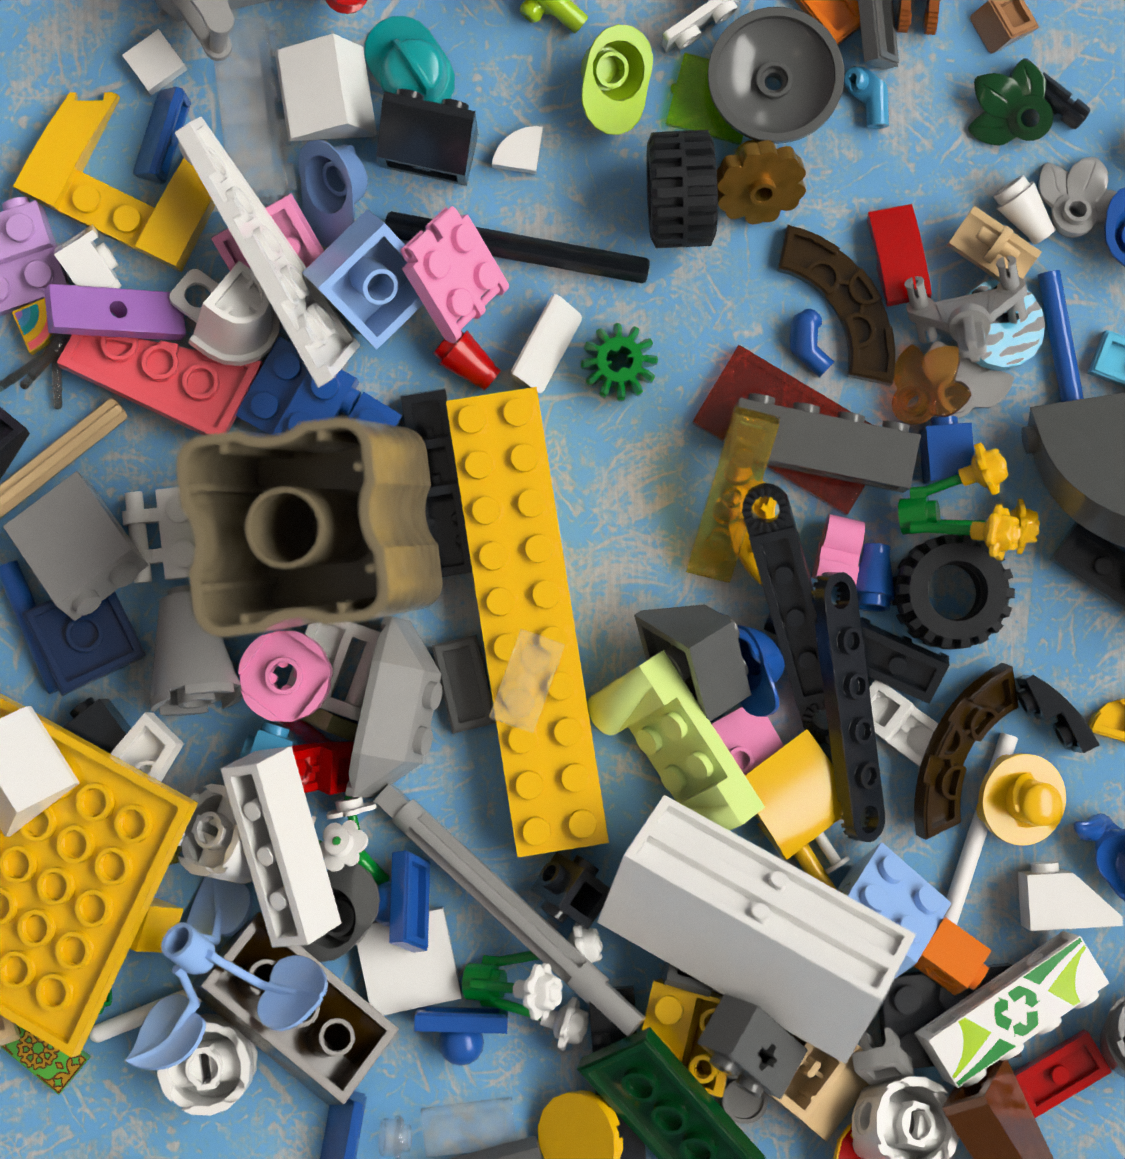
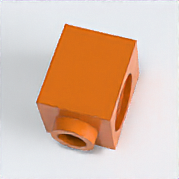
M944 917L918 962L913 966L953 995H957L968 987L974 990L981 983L989 970V967L984 962L992 950Z

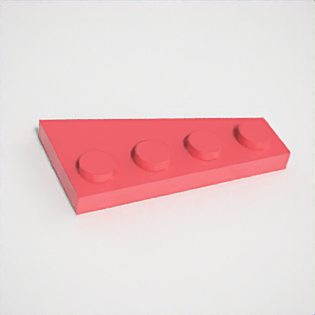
M73 334L57 361L59 368L201 435L230 431L244 397L263 366L262 361H256L243 366L223 365L206 357L198 350L179 347V344L162 340L159 343L140 338Z

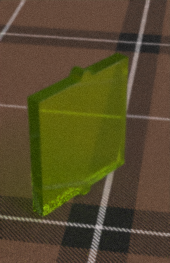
M684 53L677 82L673 83L670 88L673 97L665 125L685 131L708 130L712 138L741 145L743 135L735 131L723 120L712 102L708 87V65L710 59Z

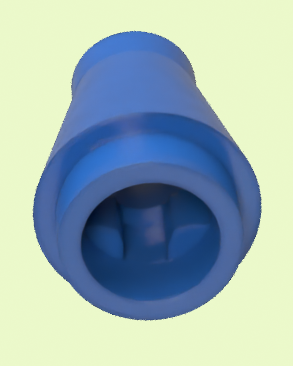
M865 543L863 545V554L859 564L856 583L859 610L870 612L889 611L891 601L895 599L890 560L891 547L887 544Z

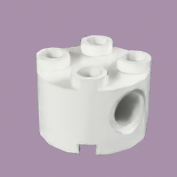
M217 784L206 785L204 788H207V790L202 794L193 793L189 797L198 802L178 845L182 847L184 856H178L179 861L187 871L194 875L238 884L252 882L253 879L226 786Z
M206 1013L200 1015L205 1020L206 1029L196 1050L180 1064L158 1070L157 1077L164 1095L171 1102L174 1101L178 1106L182 1107L181 1110L191 1115L211 1116L230 1108L250 1086L257 1071L258 1051L254 1043L219 1014Z
M902 1077L864 1087L860 1092L852 1114V1136L854 1138L853 1148L855 1153L862 1159H949L956 1150L959 1136L942 1109L947 1100V1097L944 1095L948 1094L947 1091L940 1084L926 1077Z

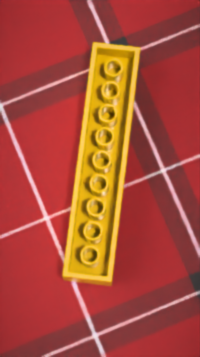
M537 387L446 401L517 858L609 843Z

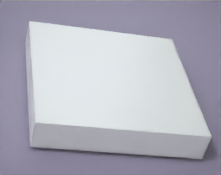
M444 907L429 910L427 951L413 953L390 944V927L382 926L378 922H373L363 939L357 943L369 1004L383 1016L462 999V991Z

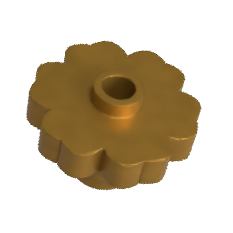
M749 140L738 146L734 155H728L723 158L720 167L717 169L719 208L725 211L730 219H738L745 216L746 221L752 225L775 221L780 215V210L790 211L795 209L800 199L806 193L803 182L806 171L802 159L796 155L794 149L790 146H784L776 150L774 143L770 140L761 142Z

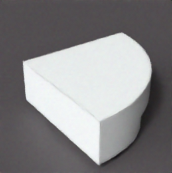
M525 127L507 136L494 154L492 168L536 174L543 127Z

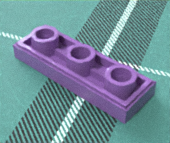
M48 284L44 290L49 333L181 341L186 335L184 313L170 303L169 297L171 292Z

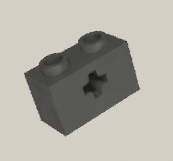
M724 994L697 1044L712 1055L709 1061L711 1065L729 1076L734 1077L736 1075L738 1077L735 1082L736 1086L757 1098H760L764 1092L782 1099L808 1051L759 1006L728 994Z

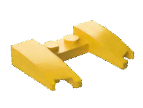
M70 92L45 128L13 187L22 195L34 201L36 200L38 203L87 227L93 224L99 233L182 273L215 207L194 166L183 158L155 208L83 173L120 97L113 92H104L103 100H78L76 92Z

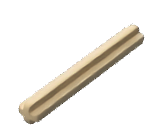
M114 398L107 399L0 484V519L122 424L128 416L120 403Z

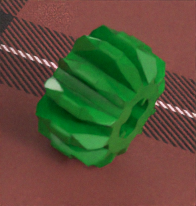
M615 323L613 326V338H609L606 331L602 328L596 331L597 340L602 346L588 341L585 343L584 350L595 358L581 360V369L597 370L586 378V384L590 387L602 380L604 383L600 388V397L606 398L610 388L614 387L617 388V401L623 402L626 396L625 387L629 386L632 393L638 397L643 393V390L637 379L646 383L653 382L655 375L643 367L657 365L658 357L655 355H642L652 347L653 342L648 338L636 344L635 341L639 334V328L633 326L628 337H622V326L620 323ZM620 353L626 354V364L632 363L630 369L622 367L619 372L611 370L612 361H606L609 356L617 358Z

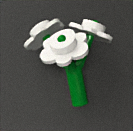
M345 796L344 799L336 801V809L327 812V819L348 817V821L344 822L343 825L339 823L329 824L323 832L324 841L318 840L326 868L332 872H337L345 864L347 866L360 864L371 873L377 885L387 882L389 875L365 851L368 844V836L360 830L357 814L376 809V803L373 801L363 803L362 797ZM312 816L313 824H315L317 818L315 816Z

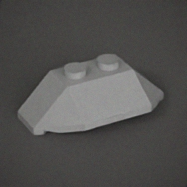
M392 616L383 617L382 631L378 636L352 750L349 768L350 780L347 783L346 796L373 798L382 792L388 784L392 785L422 764L424 755L430 750L433 739V732L430 728L432 716L442 698L441 672L409 620Z

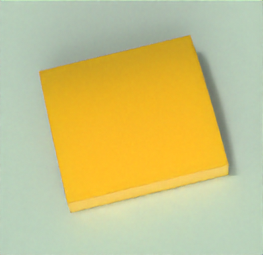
M808 729L745 775L765 806L764 809L755 815L760 821L757 825L784 861L840 820L841 815H843L841 802H838L833 765Z

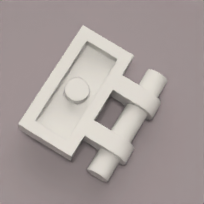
M178 487L156 489L157 508L144 509L142 491L124 493L126 511H122L123 526H128L129 538L149 565L138 574L134 584L152 582L150 564L163 563L165 580L189 578V570L195 552V540L190 521L181 509ZM159 523L161 548L149 549L146 524Z

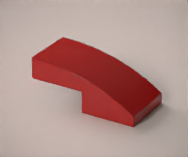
M908 204L868 212L867 224L877 256L876 270L887 307L910 302L904 284L907 279L912 277L914 287L917 289L915 276L924 279L927 297L931 298L932 291L913 205Z
M354 741L291 746L304 793L317 790L328 795L346 792L347 783L350 780L349 768Z

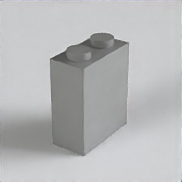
M77 471L3 526L55 605L74 621L81 616L95 611L100 606L102 600L118 588L132 583L138 574L149 566L96 489Z

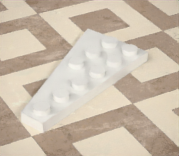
M201 116L175 132L179 140V149L184 158L194 166L250 266L249 273L253 281L266 294L319 388L336 376L359 348L360 344L334 306L302 274L306 266Z

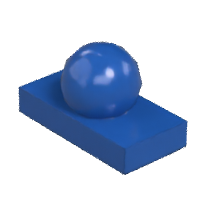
M406 850L392 852L391 882L387 881L377 885L380 903L375 921L382 926L390 927V944L413 953L427 951L430 862Z
M425 1006L417 1008L415 1013L414 1031L441 1032L438 1044L442 1056L451 1064L459 1066L469 1065L478 1059L484 1046L482 1033L507 1034L508 1011L499 1008Z

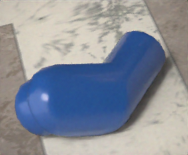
M805 309L801 313L796 314L790 324V349L793 355L820 378L834 361L817 346L818 327L822 325L820 314L813 309Z

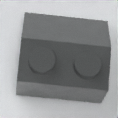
M705 604L641 610L634 614L646 661L664 650L709 721H712L751 695L747 680L749 671L746 662L742 658L738 642L740 637L739 629L731 617L722 615Z

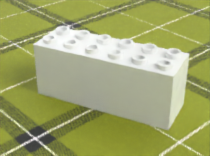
M666 795L662 797L624 854L597 921L602 926L718 992L759 1006L785 1030L845 1064L848 1062L881 1005L916 936L910 930Z

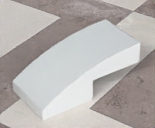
M874 680L869 690L875 735L920 767L925 750L938 723L917 709L912 702L891 687Z

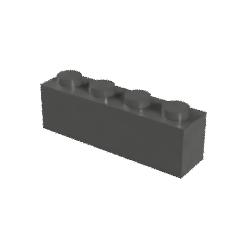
M749 393L748 399L739 398L736 403L725 457L901 493L911 488L921 434L909 432L910 425L895 421H883L882 427L864 423L865 416L844 411L838 412L837 417L819 414L820 407L801 402H794L792 408L774 405V397L757 393Z

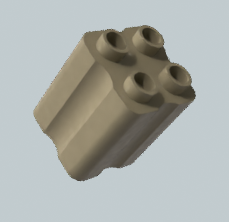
M339 417L301 422L290 431L280 435L233 431L198 436L185 443L179 451L176 460V472L180 505L190 521L195 540L194 558L189 570L193 611L198 624L207 633L218 637L268 632L317 622L323 625L364 621L425 609L438 599L443 583L439 547L429 531L425 514L426 498L431 487L428 456L422 437L414 430L407 427Z

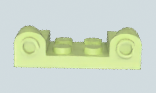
M664 650L625 675L617 678L588 699V713L594 725L601 732L610 736L628 727L636 738L639 748L647 755L661 777L663 785L670 791L678 803L729 831L743 825L765 808Z

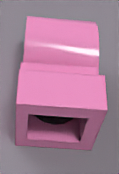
M828 514L821 541H819L811 578L817 579L824 572H844L852 577L856 585L859 572L858 563L864 541L865 522Z

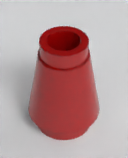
M468 330L464 333L461 331L462 335L455 343H450L443 339L432 353L440 360L438 365L485 391L501 370L495 366V363Z

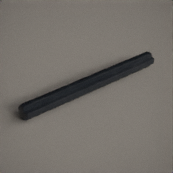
M391 211L386 216L385 224L400 240L410 241L419 231H426V225L432 219ZM476 227L491 255L494 257L636 283H645L648 278L650 261L645 257Z

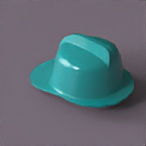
M392 16L380 21L370 31L365 42V60L383 91L396 94L398 89L413 90L424 95V100L440 104L442 99H451L455 89V73L449 59L431 32L420 21L408 16Z

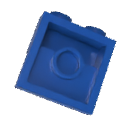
M278 337L244 397L236 416L267 434L280 435L290 431L301 422L339 418L342 413L349 415L361 395V392L356 389L359 381L356 377L341 369L333 379L318 388L294 344Z

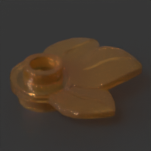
M911 344L899 355L895 363L894 383L897 391L892 399V409L900 421L908 425L922 424L933 416H951L967 403L972 395L966 387L955 382L961 358L956 346L937 347L924 355L917 346ZM918 395L917 403L911 407H907L909 401L914 396Z

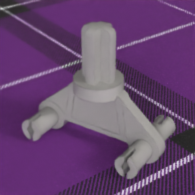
M1007 256L1008 269L1005 266L1004 257L997 260L996 266L1001 281L997 285V289L934 302L933 299L927 297L922 277L915 276L917 289L914 287L913 278L907 279L904 285L910 302L907 304L906 310L909 320L916 325L918 340L921 343H927V331L929 340L932 342L938 336L935 328L945 330L958 342V351L961 358H970L971 363L980 361V355L987 352L986 337L991 330V323L1006 311L1009 322L1017 324L1016 311H1018L1020 323L1028 318L1024 298L1027 295L1026 282L1018 275L1015 257Z

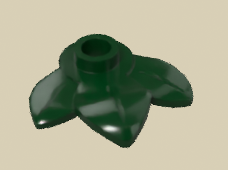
M1022 59L1014 69L1012 77L990 73L977 76L974 79L977 100L985 111L974 119L968 127V131L975 138L990 145L1000 146L1016 137L1025 141L1037 140L1050 130L1053 123V111L1050 104L1044 99L1046 80L1037 66ZM1027 109H1034L1039 114V122L1033 127H1027L1021 121V116Z

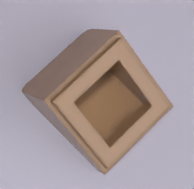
M988 0L970 16L973 26L991 54L1002 50L1039 28L1024 0Z

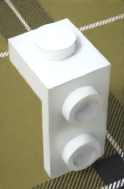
M739 0L708 1L665 31L662 37V47L668 52L676 46L680 50L690 46L701 36L700 29L713 20L716 24H720L730 18L738 10L739 7L736 4L739 3Z

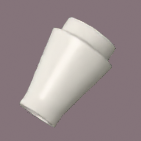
M1024 175L1005 185L993 196L999 204L996 209L1024 233L1033 245L1040 243L1056 230L1048 216L1034 181L1029 183Z

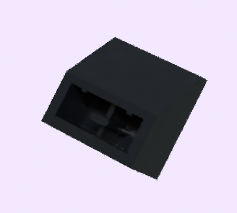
M398 89L396 94L384 91L376 152L379 166L467 186L479 135L475 111L468 110V104L454 99H442L440 104L424 100V95L413 90Z

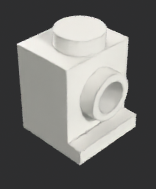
M93 224L54 249L55 257L76 286L120 288L122 286L116 277V273L113 271L114 268L119 266L117 260L104 242L96 246L93 241L98 238V231Z

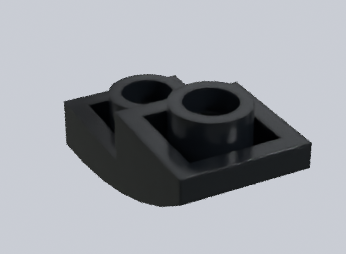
M1022 675L1016 678L1021 688L1016 691L1017 698L1028 716L1034 714L1038 720H1048L1055 716L1057 722L1053 724V729L1064 748L1071 747L1073 752L1085 753L1100 745L1079 712L1052 686L1035 675Z

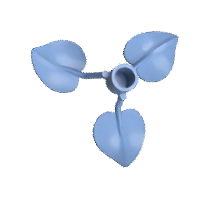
M204 877L194 899L187 923H178L171 927L165 934L161 944L162 953L176 964L172 968V973L179 977L187 997L181 994H173L164 997L156 1003L146 1016L134 1048L125 1061L141 1069L162 1070L180 1064L196 1050L204 1035L206 1023L203 1017L195 1013L199 1008L200 1001L190 982L188 973L204 974L216 964L255 987L265 990L258 1002L257 1013L261 1022L275 1031L290 1030L298 1026L314 1012L327 992L328 982L326 974L310 958L294 955L280 959L273 967L270 981L267 982L219 956L215 952V946L220 943L221 937L232 936L243 927L250 915L253 898L250 889L245 884Z

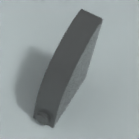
M1125 392L1030 407L1028 426L1022 427V443L1026 454L1032 453L1041 479L1052 498L1071 518L1084 528L1107 541L1125 547Z

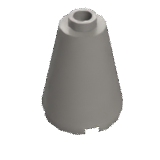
M184 585L169 589L167 591L168 595L159 601L149 699L150 710L154 712L159 708L160 715L185 716L209 712L208 705L217 701H221L222 709L240 702L243 698L240 691L242 690L241 684L222 637L207 633L198 624L193 611L191 587Z

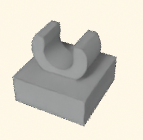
M890 1027L884 1029L886 1041L882 1047L875 1048L874 1039L868 1033H864L860 1039L863 1051L852 1053L854 1071L869 1085L914 1076L912 1058L900 1047V1039Z

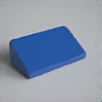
M171 87L159 91L133 169V174L136 177L162 185L166 183L179 142L175 132L184 126L191 105V101L183 88Z
M353 1092L344 1105H329L320 1159H356L367 1099L365 1093Z

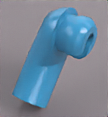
M853 66L845 72L844 86L849 93L866 105L867 128L882 129L889 127L887 84L865 67Z

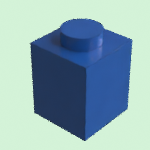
M958 416L936 417L930 419L931 426H925L918 431L921 434L919 444L923 485L932 484L959 474L958 469L971 465V459L974 455L972 422L958 423Z

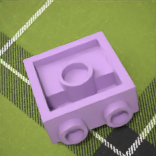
M27 197L13 198L1 205L3 211L0 212V316L12 313L17 309L45 298L44 290L48 284L70 285L66 271L54 255V249L57 247L45 208L36 200L29 202Z

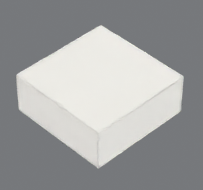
M159 29L122 55L151 96L188 70Z

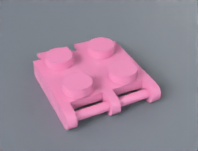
M453 206L449 209L445 207L426 225V231H419L401 248V254L407 262L401 269L442 336L450 343H455L461 337V330L473 318L479 319L485 313V306L496 295L501 296L509 289L506 278L469 215H460Z

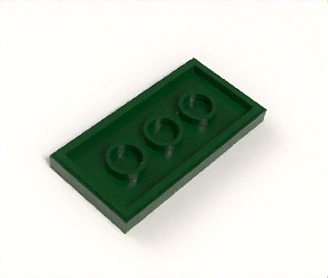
M650 1027L581 1058L577 1070L658 1159L766 1158Z

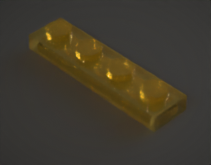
M734 405L688 558L686 572L727 583L731 582L747 531L742 514L743 501L747 492L752 487L762 483L779 429L780 417Z

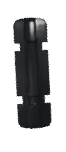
M1014 69L1011 71L1009 77H1012ZM1044 72L1043 75L1046 80L1044 99L1050 104L1053 114H1061L1063 117L1060 120L1071 129L1078 128L1088 117L1091 111L1090 108L1078 98L1076 101L1071 99L1072 93Z

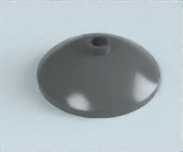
M787 7L760 8L736 19L718 38L708 65L709 93L716 110L731 128L741 135L758 142L770 140L774 144H782L809 136L830 118L840 100L844 86L843 58L831 33L810 15ZM776 78L780 82L781 87L778 90H770L766 87L765 80Z

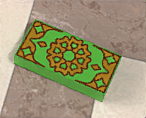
M18 1025L20 1039L0 1046L58 1095L65 1090L92 1057L83 1049L80 1055L69 1057Z

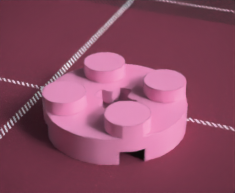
M276 631L258 637L243 653L238 670L242 688L240 691L245 703L259 716L270 721L295 722L310 716L324 703L331 688L333 668L324 649L310 636L297 631ZM291 664L295 668L293 676L297 680L293 686L286 684L279 688L276 685L279 677L274 673V670L277 666L286 668Z

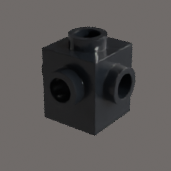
M556 852L551 861L542 868L537 881L530 890L545 900L540 908L563 924L566 918L569 917L588 930L603 909L611 888L595 877L600 870L581 856L576 855L574 860L571 861Z

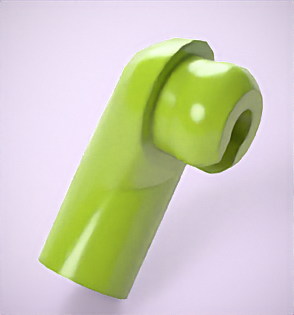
M525 0L519 8L520 14L531 23L540 21L543 14L554 15L573 33H576L589 17L571 0Z

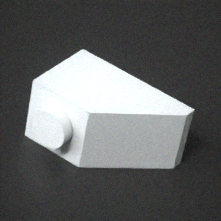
M1059 862L1031 863L1030 871H1018L1022 927L1030 931L1123 926V917L1073 872L1059 869Z

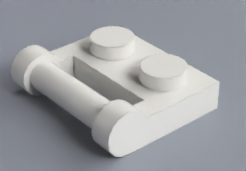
M319 622L308 624L305 634L321 645L333 668L331 688L320 708L359 721L377 639L381 632L354 622L323 625ZM354 638L366 641L347 697L343 701L334 698L333 694ZM294 667L292 668V671L287 682V684L293 686L297 680L293 676V673L295 671Z

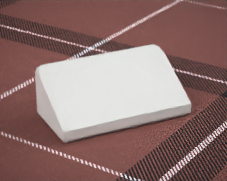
M556 294L554 296L551 295L511 370L513 381L527 388L537 387L539 394L544 392L582 321L581 314L562 297Z

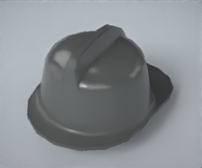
M345 864L337 872L327 870L341 924L309 945H300L320 962L336 960L346 954L363 939L378 915L380 903L378 886L371 873L360 864L354 866H347Z

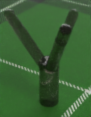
M55 333L43 353L0 381V392L23 377L25 378L20 382V387L27 389L52 362L53 407L57 410L61 409L62 369L59 368L57 361L72 334Z

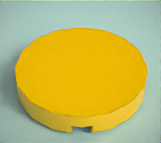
M586 1090L569 1091L552 1098L543 1109L538 1124V1143L544 1159H620L623 1151V1137L619 1138L617 1126L620 1123L615 1111L602 1097Z

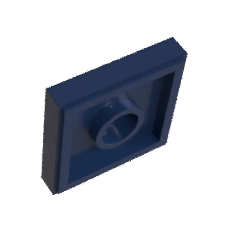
M115 591L102 600L100 606L95 611L81 616L76 621L58 608L52 599L22 612V616L61 696L146 657V653Z

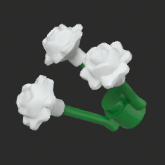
M575 922L567 941L591 963L600 961L602 959L600 952L603 946L600 941L599 932L596 928H589L587 930ZM531 951L503 956L484 955L481 963H468L466 965L462 978V991L465 999L478 1000L483 1007H496L529 1017L532 1020L541 1021V1026L553 1029L555 1038L559 1039L557 1045L559 1050L565 1051L567 1044H579L582 1042L588 1029L589 1014L580 1009V1003L576 997H572L567 1005L561 1007L559 1011L554 1010L556 1006L560 1005L563 998L561 994L563 985L561 980L552 974L550 964H534L531 975L526 980L518 979L515 983H508L506 971L499 969L500 966L540 960ZM505 993H511L515 998L523 999L524 1005L502 998Z

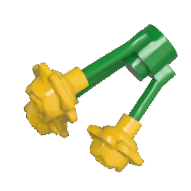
M980 442L974 445L975 455L971 459V465L958 469L959 474L926 486L911 487L910 498L899 499V525L903 535L938 533L971 536L972 540L985 542L989 549L990 557L1002 561L1005 552L1008 550L1016 549L1017 554H1022L1026 543H1035L1037 541L1036 536L1039 534L1040 525L1038 512L1027 509L1022 498H1018L1016 507L1010 512L1008 508H1003L1001 504H996L987 520L940 519L938 500H929L928 497L962 483L964 486H968L976 482L985 488L987 487L992 495L1000 492V483L1008 477L1005 458L999 453V449L986 450Z

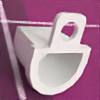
M240 261L236 263L220 284L202 271L191 269L170 293V303L197 323L194 334L189 339V344L206 357L223 365L243 366L259 361L271 351L278 338L280 319L264 291L253 281L249 273V267ZM201 285L210 292L202 307H194L186 301L184 294L190 286Z

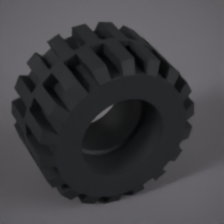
M708 130L652 132L647 142L646 172L649 232L655 248L711 246L717 232L718 192L715 147Z
M946 534L927 540L909 551L910 554L901 560L897 567L900 569L898 575L893 577L895 599L892 601V606H897L899 614L896 617L900 624H905L908 627L907 633L913 638L921 639L923 641L922 644L941 649L970 648L973 645L982 644L989 640L988 637L991 634L998 633L1004 626L1001 624L1003 618L1010 616L1012 607L1008 606L1009 599L1015 598V588H1009L1008 579L1013 578L1011 569H1004L1002 561L989 556V549L984 541L972 540L971 536ZM946 565H955L965 570L975 585L976 597L974 605L966 616L959 619H947L941 616L931 605L928 596V585L933 573Z

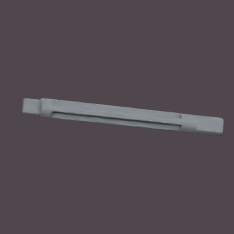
M388 784L376 797L374 802L393 818L392 822L535 956L543 963L550 964L551 970L587 1004L591 1002L627 1036L633 1034L646 1017L608 983V977L414 799L409 800L391 784Z

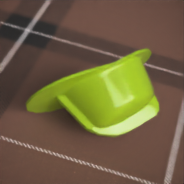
M617 24L605 28L595 38L592 46L586 50L581 61L580 73L583 81L581 103L585 115L594 128L609 135H621L632 130L640 121L645 107L649 80L652 73L653 54L647 38L633 26Z

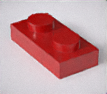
M1084 1029L1013 1071L1034 1118H1037L1112 1073L1091 1035Z

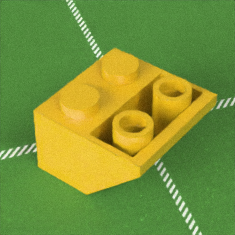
M662 978L654 980L642 1030L650 1027L710 1095L722 1098L728 1075L709 1063L712 1055L697 1044L724 995L712 991L710 997L666 985Z

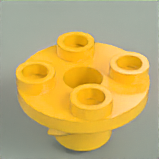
M1027 753L1001 755L996 759L994 765L988 770L982 780L976 806L977 816L979 820L984 822L988 830L1002 841L1014 845L1038 843L1057 828L1063 817L1066 806L1064 782L1057 769L1042 757Z

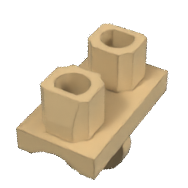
M976 206L970 210L947 244L952 250L999 282L1001 281L996 266L998 259L1004 257L1005 266L1008 269L1007 256L1015 257L1018 275L1023 279L1042 253V251L1015 234L1013 229L1007 225H1002Z

